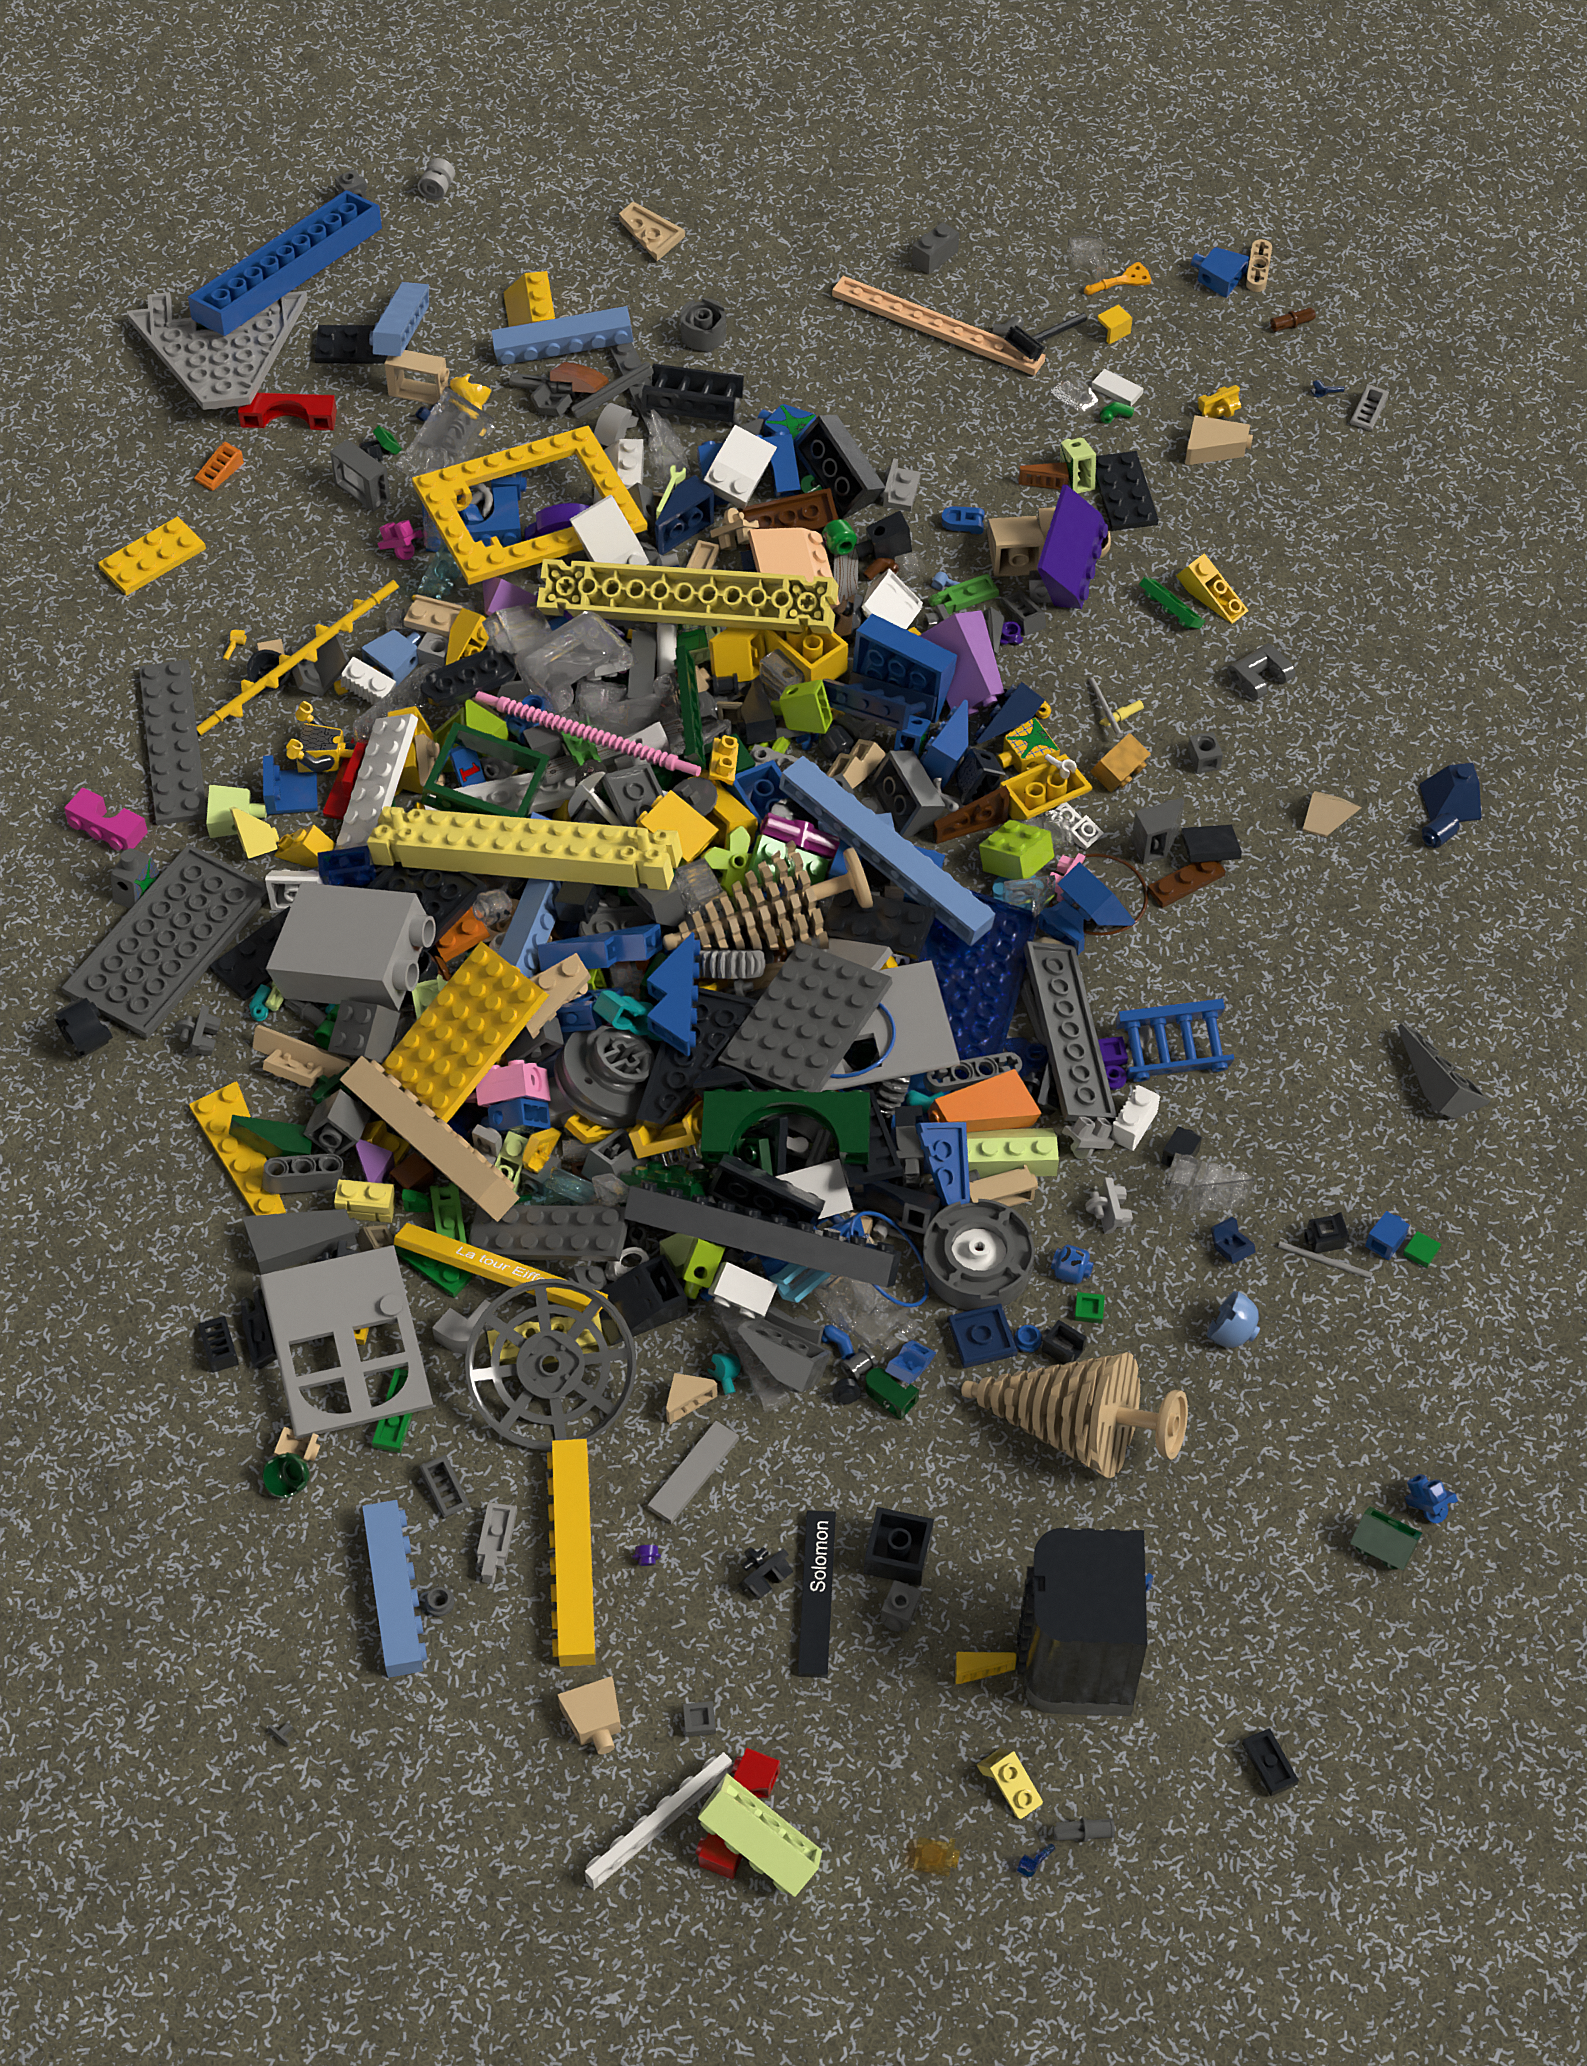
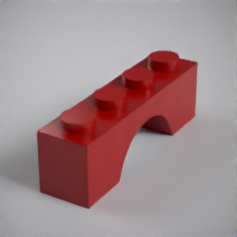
M256 393L250 405L240 406L238 410L241 428H265L273 419L290 415L305 420L310 430L334 431L337 413L335 395Z
M746 1748L743 1757L737 1756L734 1762L732 1773L735 1775L733 1778L757 1798H769L780 1773V1760ZM708 1833L707 1838L701 1837L695 1853L699 1855V1866L733 1880L743 1855L741 1853L735 1854L729 1850L724 1843L725 1840L718 1834L712 1835Z

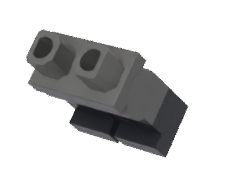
M922 1105L895 1107L896 1153L902 1166L903 1187L905 1188L920 1187L919 1175H924V1152L921 1149V1142L915 1127L916 1123H923Z

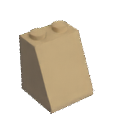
M1036 516L988 519L987 536L994 577L1029 575V571L1038 570L1037 566L1045 541Z

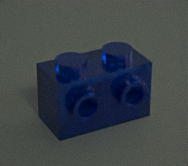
M368 845L317 853L319 877L324 885L343 887L345 884L352 883L366 885L376 878V865L373 863Z

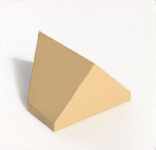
M1314 791L1303 831L1327 837L1362 807L1340 797Z

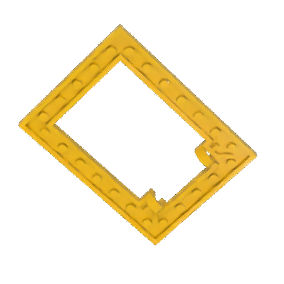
M589 426L412 477L414 489L468 585L542 563L543 559H554L584 550L573 527L504 548L496 536L491 537V546L488 547L484 546L482 540L474 542L457 512L466 509L473 499L472 493L468 488L469 486L577 455L602 499L609 495L613 496L634 534L647 530L646 520ZM462 495V498L457 501V496Z

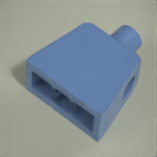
M392 630L361 648L363 662L370 667L377 666L382 674L396 681L395 687H397L419 664L417 648L422 638L417 632H413L405 638L398 631Z

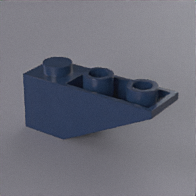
M1023 682L1017 685L1012 684L1004 694L1007 698L1003 704H997L990 712L989 716L992 718L988 724H982L975 732L974 736L977 738L973 743L978 745L1031 720L1045 699Z

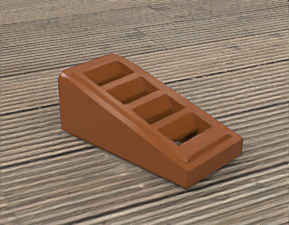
M1066 462L1019 466V485L1060 490L1062 485H1068L1069 474Z

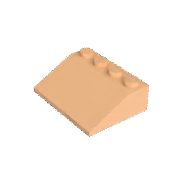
M805 528L750 529L747 532L757 572L804 575L808 582H813L814 576L833 577L823 538L818 532ZM837 596V604H836V605H830V608H831V609H834L836 606H838V605L840 604V603H839L838 596Z

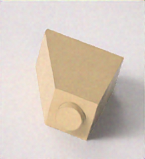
M1195 415L1185 464L1193 465L1244 457L1246 448L1251 449L1253 435L1249 434L1250 425Z

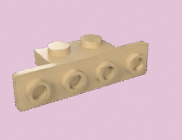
M261 1025L255 1028L253 1049L270 1055L264 1060L263 1070L271 1072L275 1076L284 1077L301 1086L310 1088L317 1082V1078L321 1074L330 1078L333 1074L337 1075L347 1066L351 1068L352 1061Z

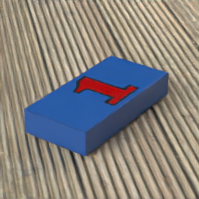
M461 745L451 750L449 756L460 788L486 782L475 750Z

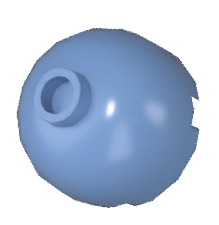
M1233 1291L1219 1307L1218 1310L1221 1312L1216 1323L1212 1320L1207 1330L1208 1338L1228 1348L1241 1346L1247 1340L1252 1342L1260 1330V1327L1257 1326L1259 1313L1255 1304L1239 1291Z

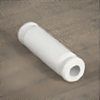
M657 622L656 679L661 684L668 685L675 682L676 678L674 659H676L675 648H677V624Z

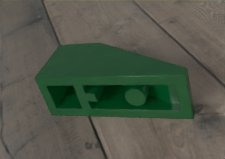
M232 1115L229 1134L270 1159L310 1155L312 1140L303 1134L307 1126Z

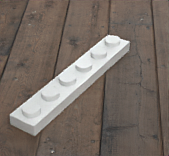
M724 1752L717 1758L715 1756L711 1757L703 1765L702 1771L698 1775L685 1779L680 1785L678 1792L672 1797L669 1795L664 1797L656 1806L657 1810L650 1816L644 1815L634 1824L633 1830L625 1837L621 1835L616 1838L610 1845L608 1852L602 1857L600 1855L594 1857L586 1866V1882L594 1890L716 1786L726 1773H731L732 1760Z

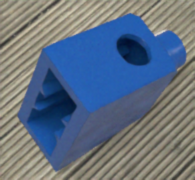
M1216 247L1212 249L1207 257L1195 253L1191 266L1199 269L1198 282L1227 298L1247 273L1249 257Z
M524 1098L491 1105L488 1108V1116H484L481 1119V1126L493 1128L500 1135L507 1136L509 1131L518 1135L544 1131L551 1128L549 1106L547 1102Z

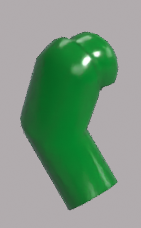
M1116 401L1102 408L1100 419L1103 423L1109 424L1117 415L1131 418L1134 413V407Z

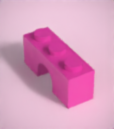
M83 787L64 807L67 822L72 828L76 830L82 829L88 832L95 840L102 839L118 851L121 849H134L148 833L145 819L125 808L114 817L104 818L103 816L107 810L103 797Z

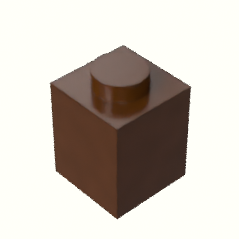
M413 1153L390 1172L391 1182L394 1188L401 1194L403 1189L422 1193L435 1182L434 1167L426 1158L421 1159L416 1153Z

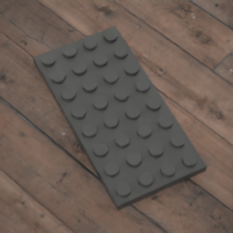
M188 844L61 987L63 994L74 1000L81 997L87 998L90 1003L94 1002L100 1014L148 1039L269 898L266 884Z

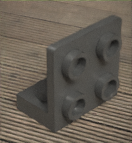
M336 634L316 649L318 658L316 662L303 659L291 668L299 689L322 697L342 674L350 660L339 634ZM290 648L285 655L292 656L298 650Z

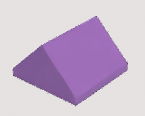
M493 577L483 580L485 614L506 624L512 623L514 628L525 632L532 618L533 607L537 606L538 597L501 578Z

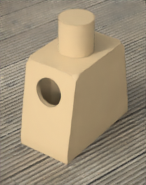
M612 1676L558 1694L559 1707L580 1745L594 1741L598 1754H606L614 1750L615 1746L611 1735L620 1733L621 1725Z

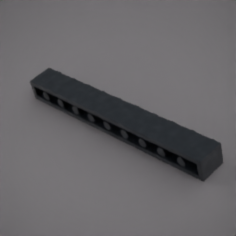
M642 1180L640 1184L630 1186L624 1219L885 1288L895 1285L902 1254L900 1251L893 1250L894 1245L884 1242H877V1245L867 1243V1238L851 1235L850 1238L840 1236L841 1232L835 1229L824 1228V1231L813 1229L814 1224L797 1221V1224L787 1222L788 1218L776 1214H771V1217L763 1216L758 1209L748 1207L744 1210L736 1209L735 1204L731 1202L719 1201L718 1204L709 1202V1197L700 1194H693L692 1197L683 1195V1190L667 1187L666 1190L657 1188V1183Z

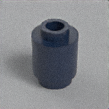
M1446 813L1440 814L1422 829V839L1425 844L1430 847L1439 848L1457 834V830L1460 828L1458 819L1453 814Z

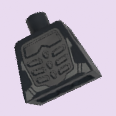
M974 747L966 749L963 755L964 759L955 773L960 802L964 806L995 791L1005 777V772L993 753Z

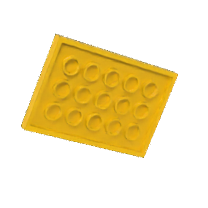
M481 941L381 1066L385 1069L386 1073L396 1078L402 1084L401 1086L412 1092L422 1104L429 1107L438 1118L447 1123L549 997V994Z

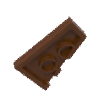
M1006 785L935 821L933 838L936 844L1006 823L1010 795Z

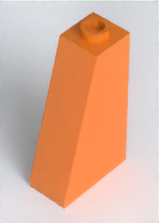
M1015 1069L937 1098L927 1111L931 1123L966 1122L967 1132L1027 1128L1034 1125L1041 1115V1111Z

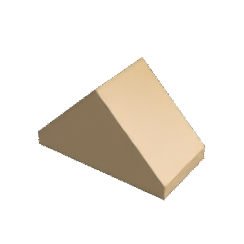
M674 1373L666 1406L667 1422L672 1424L717 1397V1383L712 1379Z

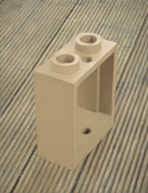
M404 350L401 357L388 355L385 361V371L389 396L433 405L441 398L448 399L450 397L451 387L448 385L449 368H446L445 358ZM404 370L435 376L436 384L404 378Z

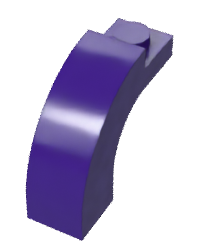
M564 503L549 506L536 512V522L524 529L525 541L573 527L569 519L591 506Z

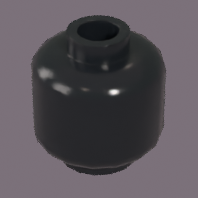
M830 724L826 733H819L817 736L819 738L817 747L829 761H835L840 753L849 755L854 745L853 738L841 725L834 726Z

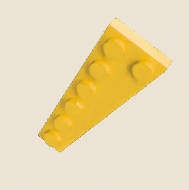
M233 1082L190 1103V1110L253 1214L256 1216L286 1213L280 1194H272L263 1189L264 1164L267 1161L265 1155L229 1134L232 1115L251 1117L238 1082Z

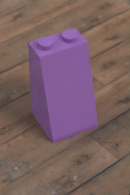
M982 611L953 614L919 635L957 655L955 673L946 696L951 710L955 705L959 707L964 699L968 701V717H971L979 712V707H987L996 703V697L1004 693Z

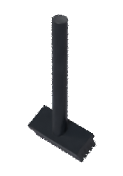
M1085 313L1078 314L1034 336H1030L1019 326L1015 325V327L1009 328V332H1007L1004 340L1029 359L1038 361L1045 349V346L1040 342L1085 322L1087 316Z

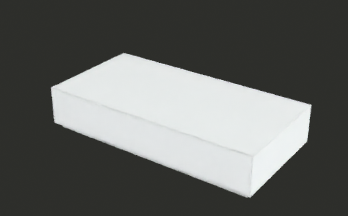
M1106 369L1092 382L1093 389L1129 406H1132L1143 394L1144 389Z

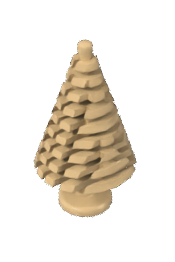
M789 841L784 845L786 859L790 862V877L787 876L788 867L784 858L781 859L780 857L781 852L777 850L771 855L778 887L782 888V897H780L776 882L773 883L772 881L773 874L770 867L766 865L764 860L758 864L763 890L767 893V902H765L761 888L758 889V881L754 872L750 870L745 874V881L748 893L752 897V907L749 906L746 895L743 894L742 886L738 880L731 885L734 899L737 902L738 912L734 913L731 902L724 890L718 895L724 917L719 918L711 900L705 905L709 922L703 923L699 911L691 915L695 928L689 930L686 922L683 921L678 925L680 932L671 933L663 937L665 948L667 950L677 948L693 932L695 933V939L698 938L700 940L703 950H712L708 938L710 935H714L720 950H729L724 930L728 929L736 950H745L739 926L743 925L752 949L762 950L760 937L755 928V921L758 920L760 929L765 934V941L769 949L779 950L774 926L772 927L770 923V916L773 915L776 928L780 930V938L783 945L786 946L787 950L795 949L789 920L786 921V910H788L787 914L791 925H795L794 932L798 942L812 946L806 920H810L809 929L813 938L817 939L816 945L819 949H829L827 932L823 931L824 921L820 908L816 909L817 900L853 889L862 908L873 906L868 882L855 849L851 847L843 853L847 870L845 875L810 886L811 881L807 870L802 871L804 862L799 852H795L796 845L794 841Z
M1130 1352L1114 1356H1103L1097 1358V1360L1093 1358L1086 1359L1080 1363L1074 1361L1064 1365H1052L1046 1369L1042 1367L1035 1368L1029 1373L1025 1370L1018 1371L1013 1376L1008 1373L1001 1374L996 1381L992 1376L985 1377L979 1384L973 1381H965L961 1388V1393L964 1397L977 1398L979 1406L988 1410L992 1407L993 1413L998 1417L1004 1418L1006 1416L1009 1423L1014 1426H1021L1025 1432L1030 1435L1035 1434L1039 1440L1046 1444L1050 1443L1061 1452L1066 1451L1069 1457L1078 1461L1081 1460V1463L1085 1466L1096 1469L1098 1473L1107 1478L1114 1477L1115 1472L1118 1473L1122 1468L1126 1446L1130 1445L1135 1427L1156 1430L1158 1453L1163 1458L1169 1460L1174 1459L1179 1453L1187 1427L1188 1404L1186 1394L1182 1390L1168 1392L1162 1401L1159 1413L1139 1410L1140 1377L1137 1378L1139 1368L1136 1359H1133V1355Z

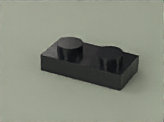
M1270 1728L1243 1739L1242 1745L1270 1796L1298 1785L1299 1779Z

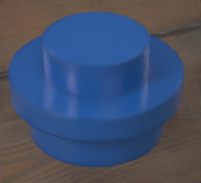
M1024 1325L1014 1335L1015 1345L1023 1352H1034L1042 1344V1334L1035 1326Z

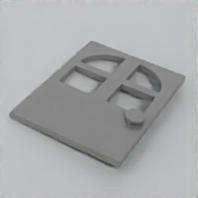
M931 960L877 971L892 977L893 984L880 1003L888 1009L895 1022L896 1038L894 1046L887 1058L881 1063L882 1067L874 1068L867 1073L855 1077L829 1078L820 1092L823 1090H839L960 1066L958 1053ZM877 1006L854 1041L874 1037L880 1059L890 1045L892 1027L886 1013ZM842 1060L833 1074H845Z
M394 1245L259 1276L295 1439L309 1437L313 1433L318 1435L433 1408ZM384 1323H398L405 1352L361 1362L353 1330ZM334 1335L341 1367L296 1377L289 1345ZM408 1366L407 1380L398 1394L389 1401L371 1408L364 1375ZM344 1380L351 1412L334 1414L318 1410L303 1398L300 1390Z

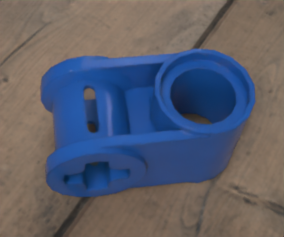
M529 695L521 702L523 705L527 704L529 708L533 706L535 710L539 708L541 711H546L544 701L539 695ZM507 714L503 720L506 722L508 733L516 736L520 743H525L524 730L539 725V723L534 724L532 720L529 722L526 718L515 717L514 714Z

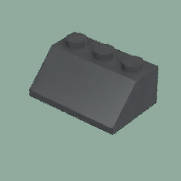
M889 751L867 785L873 797L876 796L885 813L892 814L895 832L904 839L933 825L946 807L914 751Z

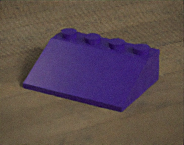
M1062 485L1037 569L1054 606L1082 609L1084 600H1087L1089 596V583L1095 576L1096 560L1101 556V544L1103 538L1107 536L1108 525L1105 524L1102 514L1068 485Z

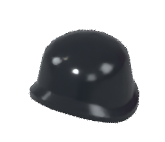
M268 649L254 653L247 663V674L250 682H257L279 665V656L282 654ZM290 670L278 678L279 686L277 688L266 687L262 691L270 692L280 688L287 681Z

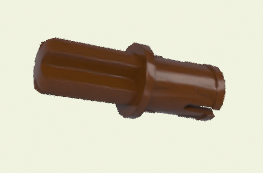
M1313 308L1297 312L1291 310L1288 314L1271 318L1270 326L1274 332L1291 327L1295 329L1299 324L1315 319L1316 314Z

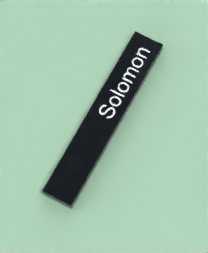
M807 1510L798 1677L828 1678L835 1511Z

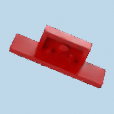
M352 737L350 743H356L351 758H344L323 809V816L344 820L369 739Z

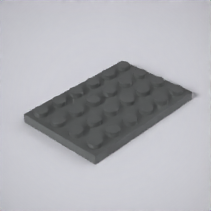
M799 942L719 1057V1066L730 1067L750 1079L782 1092H794L800 1089L809 1092H820L893 984L892 977Z

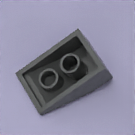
M758 1316L739 1325L737 1330L776 1380L785 1384L784 1387L787 1390L803 1393L821 1381L831 1356V1351Z

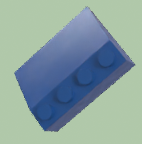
M872 613L856 630L852 671L937 697L934 719L931 721L935 724L939 719L955 673L957 655Z

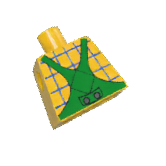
M1035 717L1005 736L1003 753L996 755V759L1002 769L1014 765L1021 774L1048 762L1045 760L1047 754L1054 758L1059 757L1060 749Z

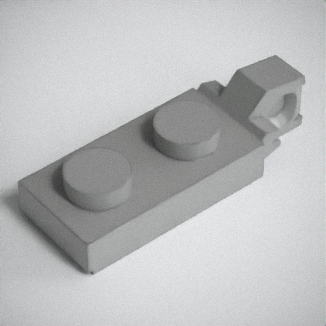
M488 1502L477 1550V1563L483 1566L481 1576H483L482 1582L494 1584L497 1568L504 1569L515 1525L517 1506Z

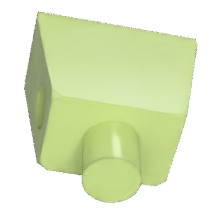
M209 785L206 823L209 837L216 838L238 834L229 808L236 807L256 818H266L265 803H252L251 793L248 789Z

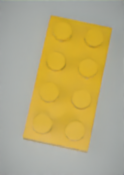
M177 516L98 562V565L127 596L204 551L206 546Z

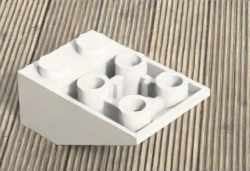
M888 569L868 587L862 604L864 609L862 612L866 618L873 613L903 629H907L921 610L923 602Z

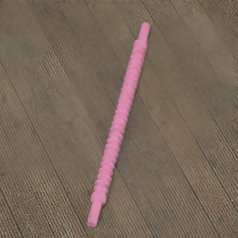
M480 691L476 694V701L496 707L499 712L508 713L509 715L514 714L515 717L526 718L529 722L532 720L534 724L539 723L540 726L545 724L546 728L551 727L552 730L557 729L558 732L563 731L564 734L570 733L572 737L576 735L578 739L583 738L584 741L589 739L590 743L595 742L596 745L601 744L602 747L608 746L610 750L614 748L616 752L621 751L622 754L627 752L628 756L640 757L642 761L646 759L648 763L652 761L654 765L659 763L660 767L665 766L666 769L671 771L677 769L694 776H699L701 772L700 766L679 760V757L676 755H668L667 752L662 753L661 750L655 751L653 747L650 749L647 745L642 747L641 743L636 745L635 741L630 742L629 739H624L623 741L621 736L617 738L615 734L610 735L609 732L604 734L603 730L598 731L597 728L592 729L591 726L585 727L583 723L579 725L577 721L573 723L571 719L566 720L565 717L560 719L559 715L548 714L547 711H541L539 708L535 710L533 706L529 708L527 704L516 703L515 700L511 701L504 696L498 698Z

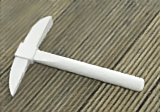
M605 772L591 774L581 781L575 788V792L568 804L570 817L574 816L579 811L583 802L588 800L611 825L622 826L618 816L594 793L595 790L593 788L604 776Z

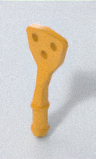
M1136 262L1128 267L1122 276L1102 279L1100 282L1087 285L1084 288V294L1093 295L1115 285L1151 284V277L1148 270L1140 262Z

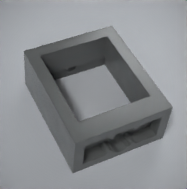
M348 439L330 451L336 485L372 512H375L391 500L387 468Z

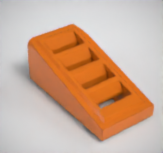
M224 442L195 476V481L214 491L244 464L242 452L229 443ZM207 475L214 477V479L208 478Z

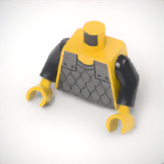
M303 701L295 712L297 720L307 721L308 723L303 725L300 740L291 739L287 744L286 753L288 758H297L298 772L319 773L322 771L339 770L342 758H351L356 743H344L343 731L338 728L329 727L317 716L313 717L310 715L313 708L311 704Z

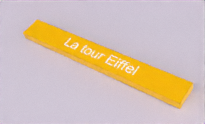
M406 1223L394 1237V1245L513 1288L522 1283L538 1279H563L410 1223ZM546 1288L547 1300L579 1312H583L592 1301L589 1297L569 1289ZM535 1289L526 1291L529 1294L535 1295ZM595 1290L596 1292L603 1295L606 1299L608 1298V1294ZM602 1307L598 1310L594 1317L597 1316V1314L601 1311Z

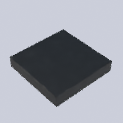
M1232 824L1182 828L1181 836L1191 863L1241 859L1242 850Z

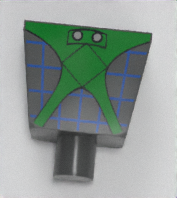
M129 848L121 853V859L111 872L113 902L131 909L158 879L160 872L150 855Z

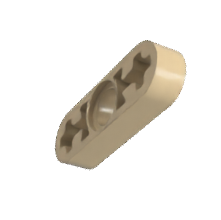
M1259 239L1252 244L1246 287L1253 292H1261L1266 288L1272 245L1267 240ZM1259 249L1264 250L1263 255H1259ZM1261 264L1264 268H1256L1253 265ZM1255 276H1260L1259 282H1254Z

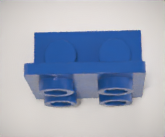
M273 755L263 756V797L267 815L317 811V773L298 772V769L280 771V766L274 763Z

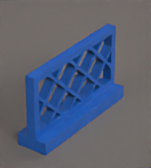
M623 987L587 990L582 996L563 1004L556 1011L557 1015L555 1016L559 1020L561 1032L597 1030L602 1026L600 1015L593 1010V1006L600 993L610 990L622 997L625 995Z

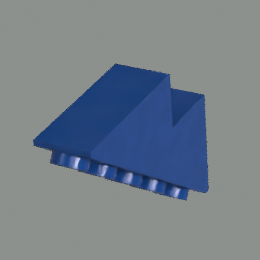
M659 923L538 944L541 971H546L575 953L578 954L586 969L608 968L618 961L647 960L663 949Z
M693 932L647 979L648 994L659 1001L647 1015L648 1030L686 1056L690 1055V1048L696 1047V1031H691L692 1024L697 1025V1008H693V1001L698 1002V985H694V979H699V963H695V956H700V940H695V933Z

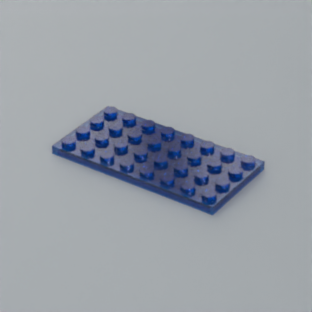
M970 890L972 895L983 904L988 905L995 913L991 929L970 946L934 917L917 962L932 961L959 1061L1003 1053L1027 965L1023 947L1027 941L1033 942L1039 920V913ZM978 1066L982 1074L991 1075V1070L987 1066ZM954 1070L957 1077L967 1079V1075L963 1070Z

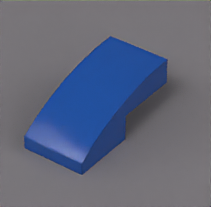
M911 1340L902 1346L897 1357L889 1361L885 1372L911 1384L927 1368L936 1352Z

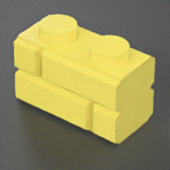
M339 1179L334 1199L335 1209H346L350 1219L355 1218L368 1221H377L379 1219L380 1222L392 1223L396 1203L394 1185Z

